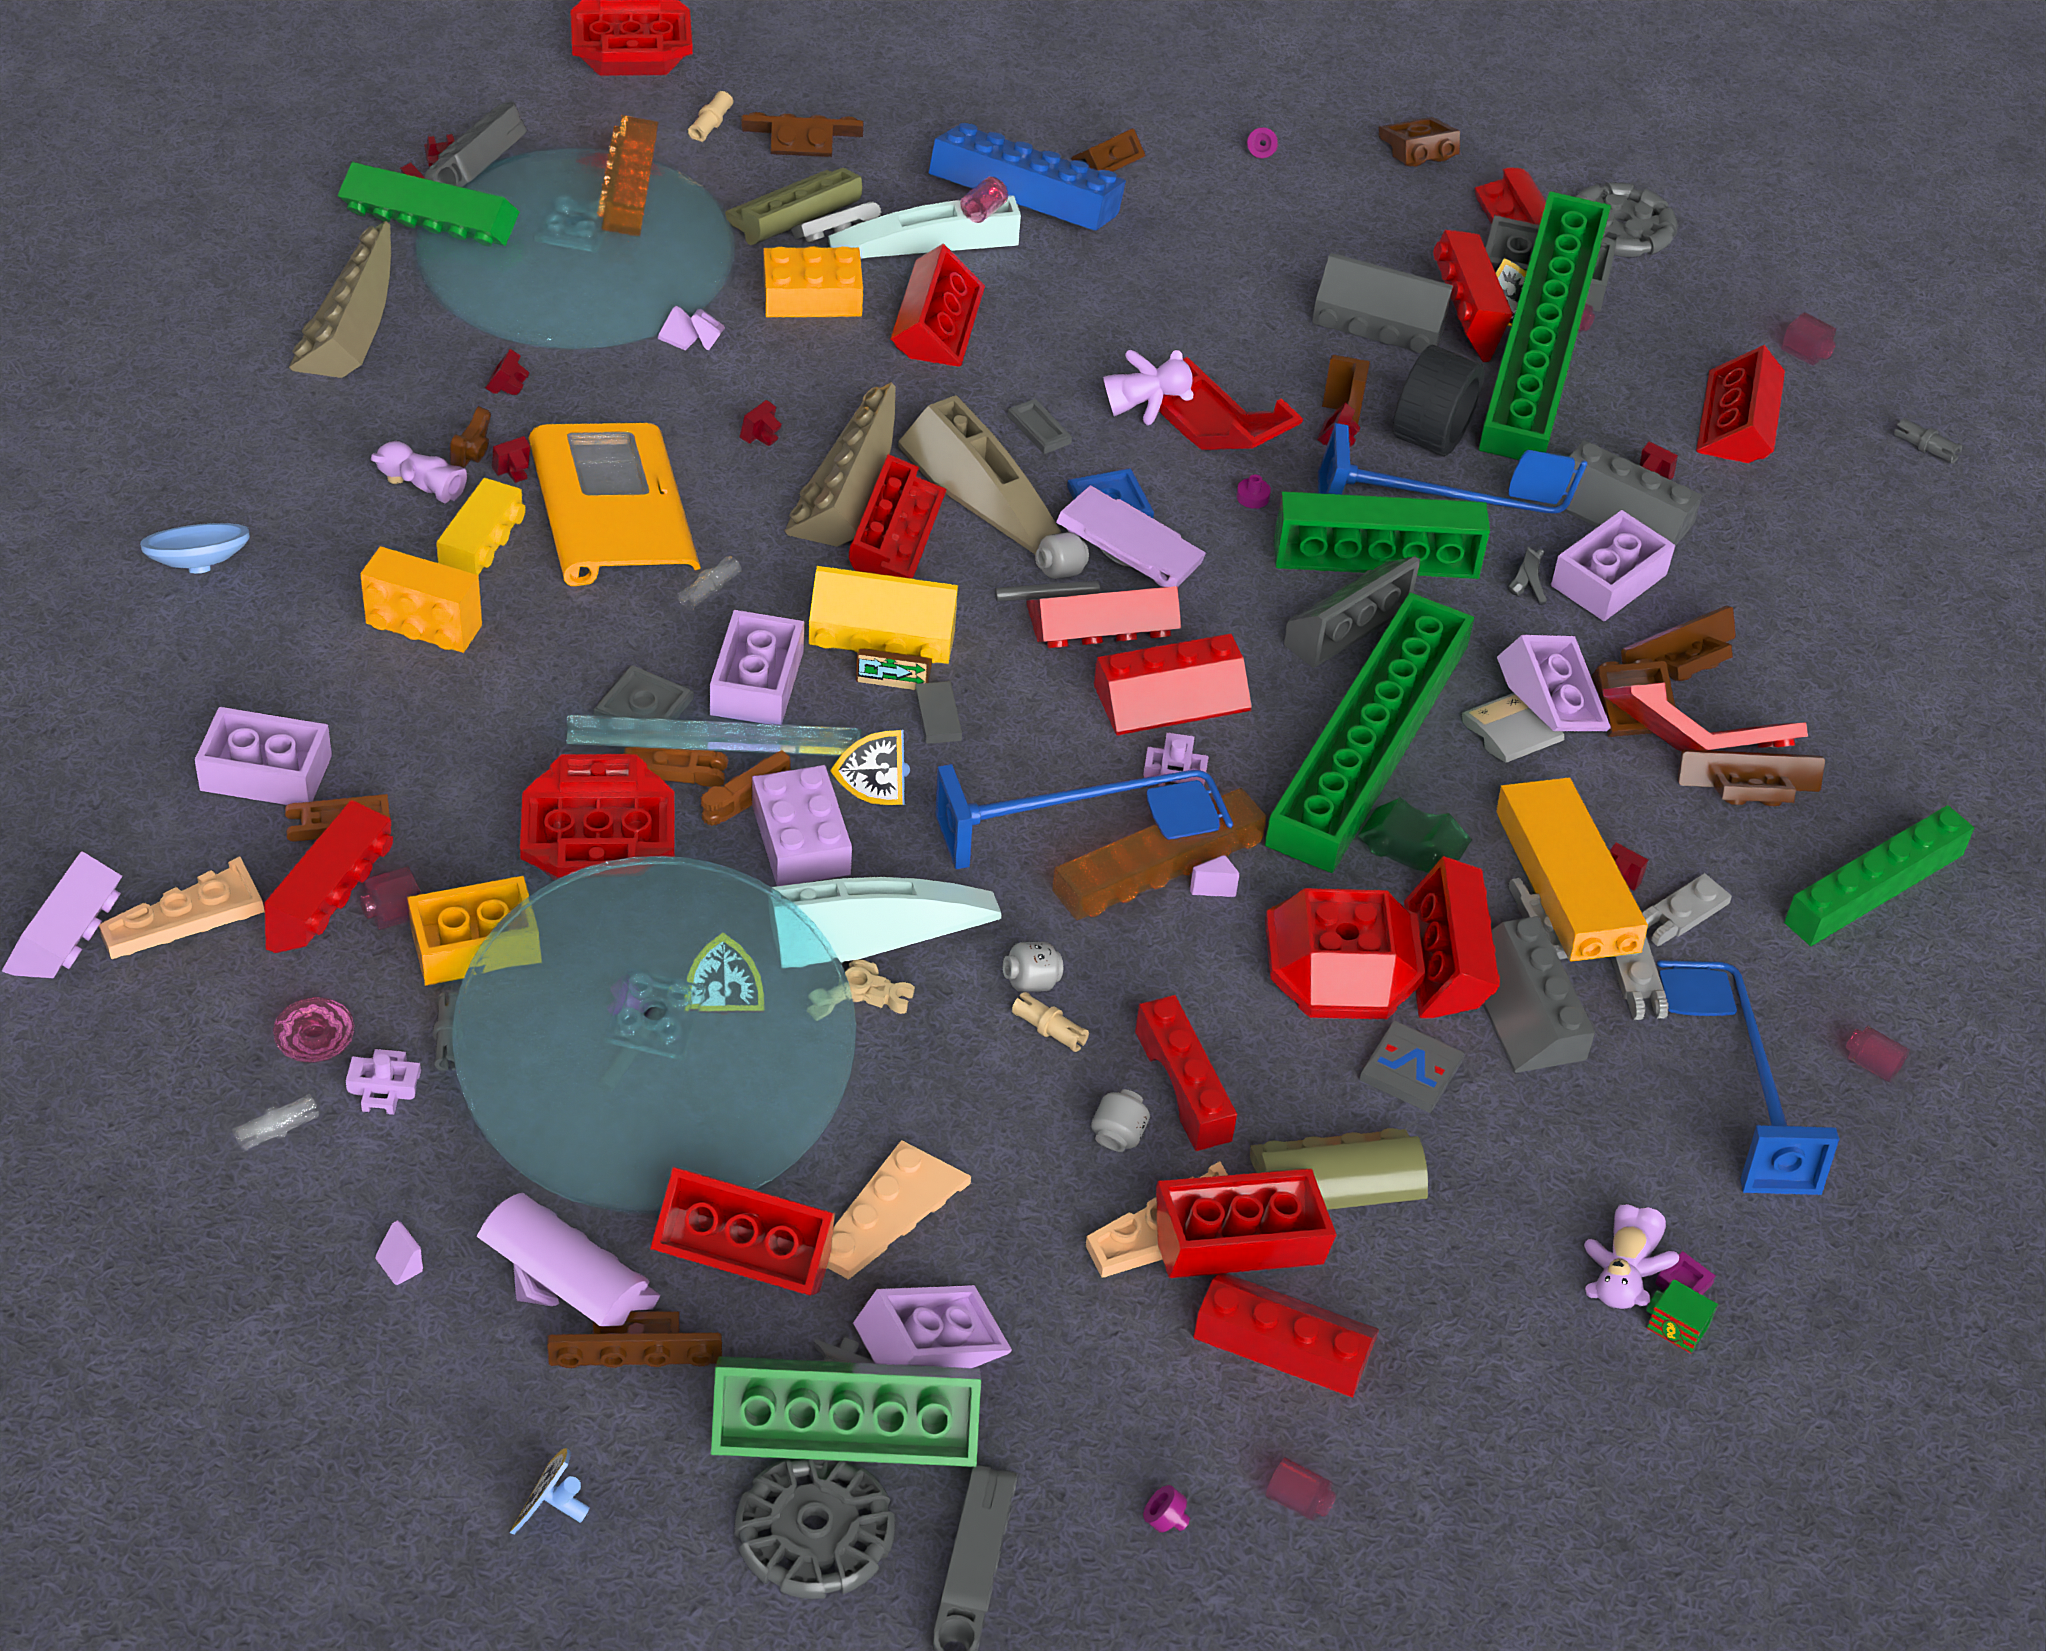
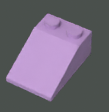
M1521 635L1497 656L1508 687L1553 731H1608L1611 728L1575 636Z
M975 1285L876 1289L853 1322L875 1364L974 1368L1007 1355L1012 1351Z

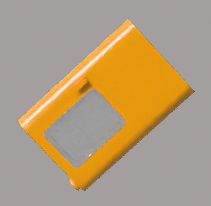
M651 423L546 424L532 430L529 435V444L563 578L568 585L573 587L591 584L597 578L599 566L689 564L694 570L701 569L662 433L658 426ZM580 567H587L590 569L589 573L579 577Z

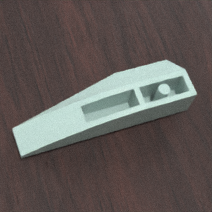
M1014 196L948 201L906 209L859 223L829 235L828 242L830 248L843 246L860 248V258L928 253L943 243L951 251L1016 246L1019 242L1021 215Z
M864 877L767 887L768 927L781 969H800L810 965L839 964L844 961L857 960L1001 919V911L992 891L955 883L914 878Z

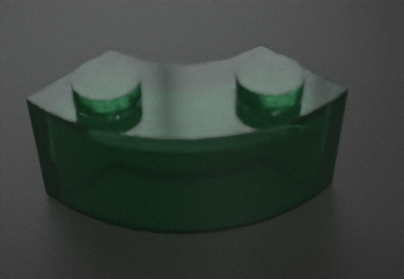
M1402 797L1377 807L1358 834L1375 855L1380 857L1386 856L1410 868L1427 873L1433 869L1443 856L1459 861L1472 841L1450 813L1440 815L1424 813L1412 807Z

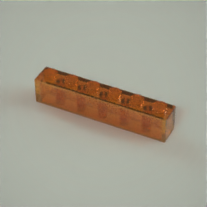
M622 115L620 126L613 127L597 217L603 218L602 230L640 237L659 122Z
M1242 788L1236 789L1221 796L1233 822L1231 828L1226 826L1221 817L1219 818L1220 828L1218 831L1168 840L1163 836L1157 824L1055 867L1052 891L1076 921L1087 916H1098L1107 907L1116 903H1127L1133 900L1137 894L1151 888L1159 889L1173 878L1183 874L1191 875L1195 866L1225 855L1228 857L1230 853L1244 847L1249 849L1256 846L1263 839L1267 816ZM1213 799L1212 802L1215 806L1217 814H1221L1215 800Z

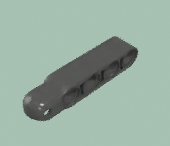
M505 102L490 110L439 154V160L425 172V179L463 187L477 177L527 132L515 102Z
M976 1464V1467H973L934 1629L933 1651H944V1646L951 1641L961 1642L967 1651H978L985 1624L984 1617L988 1611L993 1589V1578L997 1571L1002 1550L1003 1535L1005 1536L1012 1506L1011 1499L1015 1493L1017 1472L1003 1469L995 1470L992 1467Z

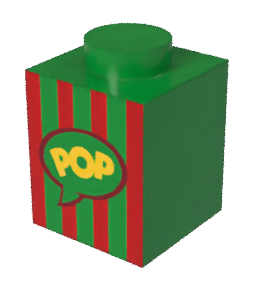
M1673 1279L1665 1292L1658 1289L1652 1297L1646 1310L1652 1314L1647 1329L1692 1354L1709 1328L1718 1304Z

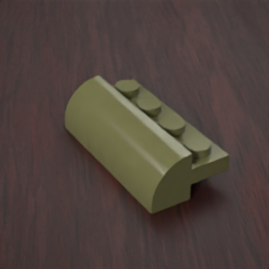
M840 168L833 172L824 170L725 211L727 223L745 232L746 242L749 245H755L791 230L797 225L810 222L857 202L862 194L861 176L845 168Z
M1388 1128L1381 1132L1363 1134L1349 1132L1343 1136L1325 1138L1312 1136L1304 1140L1288 1142L1268 1141L1265 1144L1250 1145V1158L1256 1173L1312 1169L1327 1210L1428 1199V1174L1423 1147L1419 1137H1410L1406 1129Z

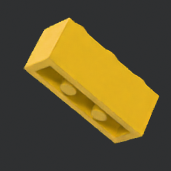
M483 478L437 540L438 563L479 575L484 567L488 568L493 562L497 548L507 543L510 530L515 524H520L524 518L526 508L522 504V489Z

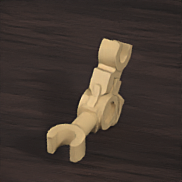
M857 959L849 963V968L842 975V978L838 980L837 987L828 992L818 989L807 996L812 1006L806 1008L805 1012L816 1022L828 1015L834 1005L844 1000L849 1003L864 1000L866 1003L880 1008L886 1004L896 1013H906L909 1001L899 997L913 998L915 987L906 982L892 984L885 977L878 976V968L874 962L870 963Z

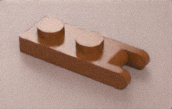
M388 794L288 804L285 807V816L288 819H301V825L288 827L286 830L287 839L293 842L318 839L351 799L390 818Z

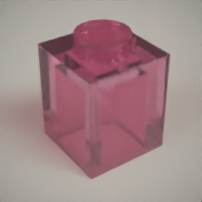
M1803 312L1788 326L1781 349L1814 366L1822 358L1827 360L1833 353L1836 345L1833 339L1837 329Z
M409 866L367 878L364 881L365 896L360 897V902L366 919L373 918L378 929L381 930L410 921L407 897L421 895V891Z

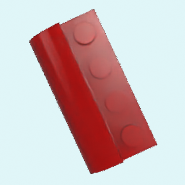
M1516 167L1503 169V179L1475 187L1476 198L1491 224L1495 215L1540 225L1546 200L1531 175L1524 169Z
M888 454L849 549V560L853 569L859 572L913 579L947 489L916 477L919 469L918 466Z

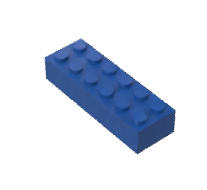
M961 123L935 138L929 174L996 197L1014 196L1016 203L1094 231H1097L1111 221L1119 213L1126 180L1118 178L1117 174L1112 171H1097L1088 168L1089 165L1085 162L1077 160L1068 161L1062 159L1061 155L1056 152L1035 150L1029 143L1012 142L1006 140L1005 136L1000 133L979 131L977 126L970 123Z

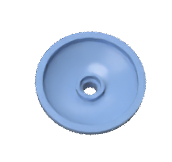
M207 523L160 531L145 537L140 544L142 552L155 561L170 567L189 568L190 573H204L211 570V565L223 562L239 551L249 540L250 535L249 529L243 525Z

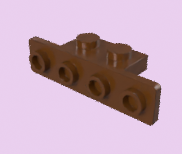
M761 112L742 115L743 132L772 133L771 154L832 157L833 136L863 137L864 121L849 116L840 119H827L822 115L803 118L787 113L779 116H766V114Z
M1726 605L1621 650L1622 664H1632L1637 660L1647 658L1652 659L1653 662L1666 661L1669 677L1675 681H1684L1690 679L1692 674L1699 671L1716 668L1720 662L1733 657L1732 644L1726 643L1736 637L1733 607Z
M1684 749L1681 752L1678 783L1681 786L1714 787L1722 800L1730 804L1742 805L1746 801H1760V803L1767 806H1780L1782 802L1794 803L1796 791L1819 792L1821 790L1825 759L1819 755Z
M679 1311L630 1312L623 1325L599 1326L593 1321V1334L548 1335L549 1365L564 1368H575L580 1365H604L611 1368L623 1365L662 1367L667 1364H691L702 1367L716 1364L718 1356H722V1334L679 1333Z

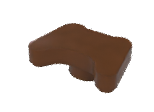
M478 406L465 431L461 435H454L450 447L451 465L465 468L471 460L479 463L486 454L489 445V438L486 435L491 417L489 410Z

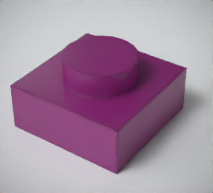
M1682 1251L1679 1254V1261L1674 1266L1661 1271L1655 1284L1666 1291L1673 1279L1703 1295L1713 1285L1716 1275Z

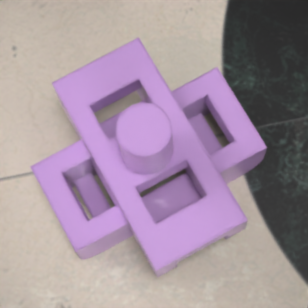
M1167 733L1164 749L1147 748L1143 776L1146 778L1182 772L1167 769L1168 765L1183 767V771L1201 770L1206 772L1208 756L1192 754L1194 736ZM1191 777L1171 782L1183 783L1198 780L1204 785L1205 780L1199 777ZM1161 783L1158 786H1165V783Z
M375 1049L373 1058L352 1057L346 1078V1088L352 1094L363 1095L361 1101L362 1112H370L371 1107L384 1108L387 1114L394 1115L398 1099H413L415 1097L416 1083L420 1077L421 1066L420 1063L407 1062L406 1052ZM374 1093L388 1095L387 1099L373 1098Z

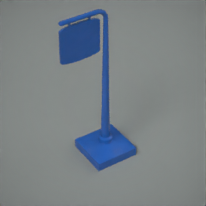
M1335 423L1318 470V493L1342 495L1346 484L1354 485L1355 482L1475 502H1486L1487 504L1530 511L1560 513L1570 505L1586 469L1587 461L1583 460L1578 470H1574V458L1533 450L1524 452L1513 472L1508 494L1511 497L1550 504L1558 503L1561 497L1566 495L1561 505L1548 507L1358 469L1357 465L1350 464L1348 425ZM1576 473L1568 492H1565L1572 474Z
M952 764L938 766L935 816L955 869L970 867L972 826L980 824L981 820L1191 777L1204 779L1210 790H1206L1198 780L1147 790V801L1150 811L1163 836L1171 840L1218 831L1220 828L1219 818L1221 817L1228 828L1233 826L1232 819L1213 778L1201 770H1188L984 805H977L976 802L967 803ZM1210 793H1212L1221 814H1217L1215 806L1209 796Z
M1658 961V967L1673 968L1659 972L1663 990L1666 994L1668 1011L1671 1013L1695 1016H1726L1735 1014L1737 1008L1727 973L1710 969L1726 970L1735 978L1771 1126L1756 1125L1740 1179L1743 1193L1822 1195L1839 1142L1837 1129L1834 1127H1798L1787 1125L1740 971L1733 965L1723 962ZM1677 968H1695V969H1677Z

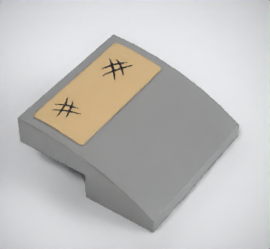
M1515 693L1462 712L1463 724L1468 729L1484 737V748L1505 763L1564 740V733L1562 731H1553Z

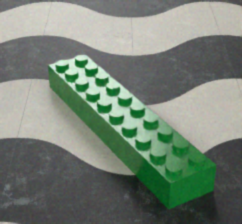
M1549 191L1486 416L1478 451L1520 460L1527 450L1547 452L1611 205Z
M1411 592L1408 594L1270 815L1265 842L1266 847L1333 874L1466 651L1474 616Z

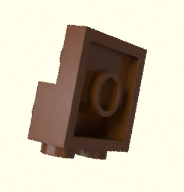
M1433 117L1379 126V138L1390 144L1393 148V157L1402 161L1406 166H1419L1430 159L1432 161H1446L1454 155L1460 154V130Z
M1647 658L1637 660L1632 664L1621 665L1617 661H1610L1599 665L1591 676L1611 726L1607 731L1608 737L1651 734L1653 732L1604 697L1603 689L1665 682L1667 701L1676 707L1666 661L1653 662L1652 659Z

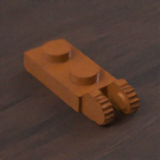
M630 739L626 741L624 754H637L647 764V768L664 781L692 784L696 782L700 786L721 787L725 781V773L722 770L727 769L729 759L722 752L700 749V747Z
M780 750L769 758H764L756 766L743 774L733 777L724 787L713 786L708 789V792L702 794L701 806L705 809L702 813L704 823L717 826L720 822H725L752 806V777L791 771L790 756L783 750Z

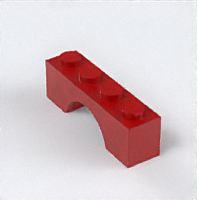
M1176 995L1139 1004L1135 1033L1150 1062L1158 1060L1166 1069L1175 1090L1180 1122L1195 1152L1232 1142L1237 1112Z

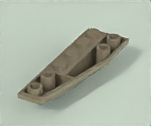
M386 220L375 228L369 226L360 235V243L352 253L344 269L313 319L302 329L303 338L292 351L295 354L289 366L292 371L343 378L362 365L381 321L390 279L391 236L390 224Z
M892 382L881 388L874 387L864 395L863 402L809 483L800 491L799 495L801 497L797 506L789 514L791 518L785 529V533L788 536L837 547L854 539L888 454L890 455L895 419L896 387Z
M957 395L928 405L899 440L898 447L914 465L919 467L921 473L931 483L947 489L946 495L1033 554H1036L1039 544L1044 537L1061 533L1047 507L1011 455Z

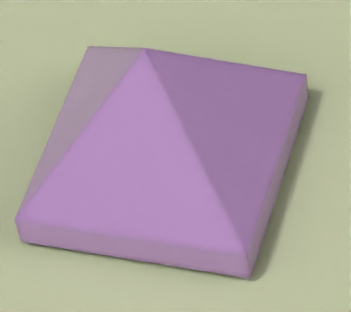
M514 1264L517 1301L547 1306L559 1304L558 1297L554 1292Z

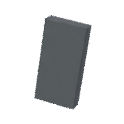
M1036 399L1008 409V417L1043 454L1071 444L1072 436Z
M951 681L915 684V696L925 743L961 741L962 730Z

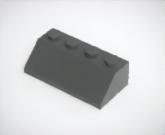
M1494 215L1486 251L1495 273L1504 258L1527 272L1540 225ZM1602 240L1584 309L1601 311L1617 241Z
M1330 253L1317 294L1312 323L1422 353L1426 347L1430 345L1438 346L1441 341L1453 285Z
M1585 440L1569 456L1575 459L1574 470H1578L1583 460L1587 461V466L1571 503L1564 512L1599 527L1623 510L1675 544V546L1695 523L1702 494ZM1576 473L1572 474L1565 492H1568ZM1563 495L1556 504H1547L1557 507L1564 502L1566 495Z
M1412 556L1385 562L1374 570L1366 571L1362 577L1351 584L1343 585L1328 598L1317 601L1313 607L1305 612L1294 615L1286 625L1284 646L1312 668H1315L1391 621L1408 594L1414 592L1420 559Z
M1534 916L1502 922L1491 930L1493 944L1496 948L1495 957L1500 976V986L1496 993L1483 1003V1006L1514 1073L1587 1060L1595 1030L1539 917Z

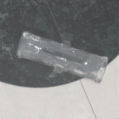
M726 556L710 570H703L698 574L697 577L699 578L678 593L680 604L685 606L691 601L687 608L692 611L711 595L717 596L722 592L721 588L741 574L742 570L739 562L734 559L728 564L733 557Z
M306 1094L304 1097L278 1109L272 1106L265 1110V1115L243 1125L233 1127V1135H238V1138H235L241 1150L245 1152L249 1148L277 1136L278 1139L286 1137L287 1131L313 1119H318L320 1117L319 1111L313 1110L317 1106L311 1095Z

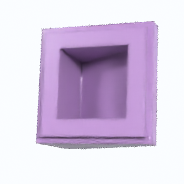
M1225 855L1195 866L1192 872L1190 892L1192 895L1235 897L1239 872Z
M398 1220L390 1226L375 1258L393 1283L398 1285L421 1273L423 1265L420 1246L401 1222L399 1223Z

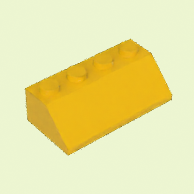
M817 566L809 618V644L822 648L853 650L857 653L859 649L863 648L932 658V663L949 664L955 635L958 585Z

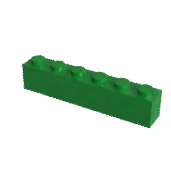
M354 162L351 163L338 193V197L348 204L347 209L357 215L365 216L366 213H369L377 219L386 220L387 222H390V219H394L410 228H415L416 225H419L435 234H440L441 231H444L460 240H466L469 237L489 247L492 243L506 246L520 213L506 198Z
M1949 805L1941 808L1795 894L1784 923L1810 947L1963 856L1975 827Z

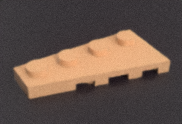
M241 857L229 861V868L216 875L210 870L198 876V883L183 891L175 887L163 893L160 902L150 906L149 904L142 903L100 923L101 937L111 959L131 955L146 948L169 943L185 936L205 932L212 928L237 920H244L250 916L265 912L262 898Z
M901 1140L833 1227L831 1254L827 1268L850 1279L886 1251L889 1244L901 1235L905 1236L914 1229L916 1223L931 1211L934 1213L957 1191L961 1192L970 1185L971 1176Z
M1219 1161L1210 1166L1208 1173L1201 1177L1226 1176L1228 1174ZM1156 1197L1148 1201L1147 1207L1135 1214L1129 1212L1087 1236L1086 1248L1101 1278L1163 1260L1158 1247Z

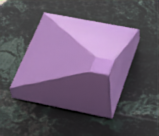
M678 306L672 309L658 335V339L683 350L689 348L699 338L691 317Z
M697 309L691 320L704 348L709 351L725 327L702 309Z

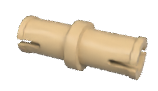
M717 92L709 105L701 108L699 117L688 129V134L692 139L703 142L714 127L717 128L722 123L723 115L733 105V99L727 92Z
M1027 992L1020 994V998L1025 1000L1024 1002L1019 998L1015 1000L1012 1013L1037 1027L1038 1033L1042 1036L1048 1037L1050 1035L1074 1052L1081 1049L1076 1044L1077 1042L1082 1046L1086 1043L1089 1036L1088 1030L1065 1018L1062 1010L1054 1006L1049 1008Z

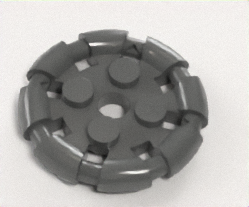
M1606 182L1603 187H1599L1597 184L1589 186L1575 196L1611 205L1603 239L1617 241L1614 256L1633 258L1640 257L1643 253L1655 254L1666 248L1677 233L1678 223L1673 209L1668 208V203L1662 197L1646 188L1644 191L1635 189L1633 184ZM1617 220H1624L1626 223H1621Z
M785 1458L770 1465L752 1480V1489L749 1492L743 1493L735 1513V1537L741 1539L742 1545L739 1547V1552L745 1564L763 1583L768 1584L771 1581L781 1587V1593L798 1598L824 1599L825 1593L840 1590L843 1595L862 1586L879 1571L878 1563L881 1558L888 1557L895 1537V1515L888 1509L890 1498L881 1483L865 1468L862 1467L858 1470L849 1465V1461L815 1459L790 1461V1458ZM809 1475L812 1484L797 1487L795 1478ZM839 1480L848 1484L846 1489L837 1484ZM767 1497H777L774 1504L766 1501ZM865 1508L867 1511H871L869 1515L859 1516L857 1510ZM817 1515L823 1517L827 1524L821 1529L813 1530L806 1527L803 1521L809 1516ZM771 1530V1536L758 1537L759 1531ZM856 1541L865 1544L867 1548L864 1553L853 1548ZM784 1556L795 1562L790 1570L779 1565ZM833 1564L835 1565V1573L821 1574L820 1570H825Z

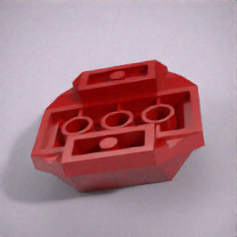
M581 0L571 10L572 55L581 57L600 76L667 75L684 56L693 54L690 9L679 0Z
M561 754L550 765L548 771L536 778L522 792L520 858L541 869L555 881H641L657 866L675 858L674 791L658 775L649 770L647 764L637 754Z
M1304 888L1296 895L1266 910L1265 929L1270 979L1288 997L1299 1004L1298 1008L1310 1018L1388 1019L1394 1014L1398 1006L1410 997L1423 983L1425 966L1418 916L1416 913L1405 909L1388 890Z

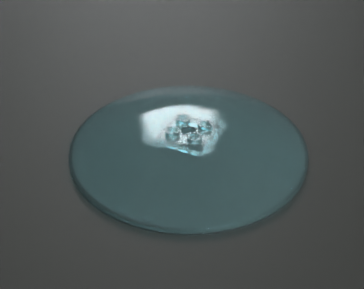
M596 148L546 149L503 158L492 162L477 177L462 187L504 197L520 211L506 246L492 243L489 247L476 242L473 238L467 237L466 240H460L451 236L448 232L441 231L440 234H435L427 231L422 226H419L416 238V259L419 272L431 294L444 308L472 327L490 335L525 345L554 349L605 348L659 335L675 306L680 307L692 318L697 309L703 310L722 290L730 275L735 253L734 233L730 222L726 219V213L718 201L703 186L689 176L658 161L630 153Z
M648 856L608 861L563 876L537 890L509 912L496 925L478 949L462 981L453 1021V1054L461 1091L476 1124L492 1146L517 1170L545 1189L577 1203L624 1213L659 1214L673 1167L753 1190L779 1176L800 1159L817 1141L830 1123L848 1085L855 1056L856 1020L849 982L839 958L817 925L792 901L760 880L729 867L684 857ZM650 1007H660L665 1010L666 1014L659 1020H650L644 1016V1012Z

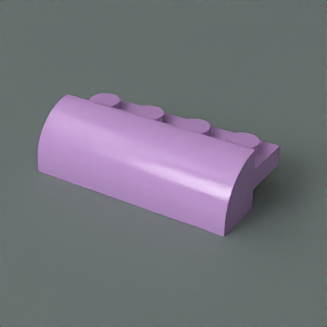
M524 1193L515 1194L497 1206L486 1219L477 1235L486 1244L599 1326L623 1325L631 1310H653L660 1297V1294L648 1286L649 1280L646 1277L626 1267L618 1261L615 1255L598 1247L588 1240V1237L583 1232L570 1227L560 1220L552 1210L539 1205Z

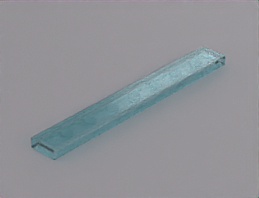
M585 715L567 716V744L754 753H777L783 750L787 754L841 756L851 745L862 739L861 729Z

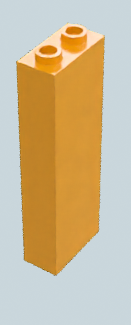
M1571 778L1501 785L1496 812L1535 893L1540 895V903L1549 917L1569 961L1641 953L1648 924Z

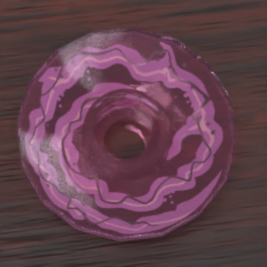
M319 997L299 1000L286 1007L276 1018L273 1028L275 1044L284 1055L296 1061L310 1063L329 1060L342 1053L351 1043L355 1031L352 1014L344 1005L332 999Z

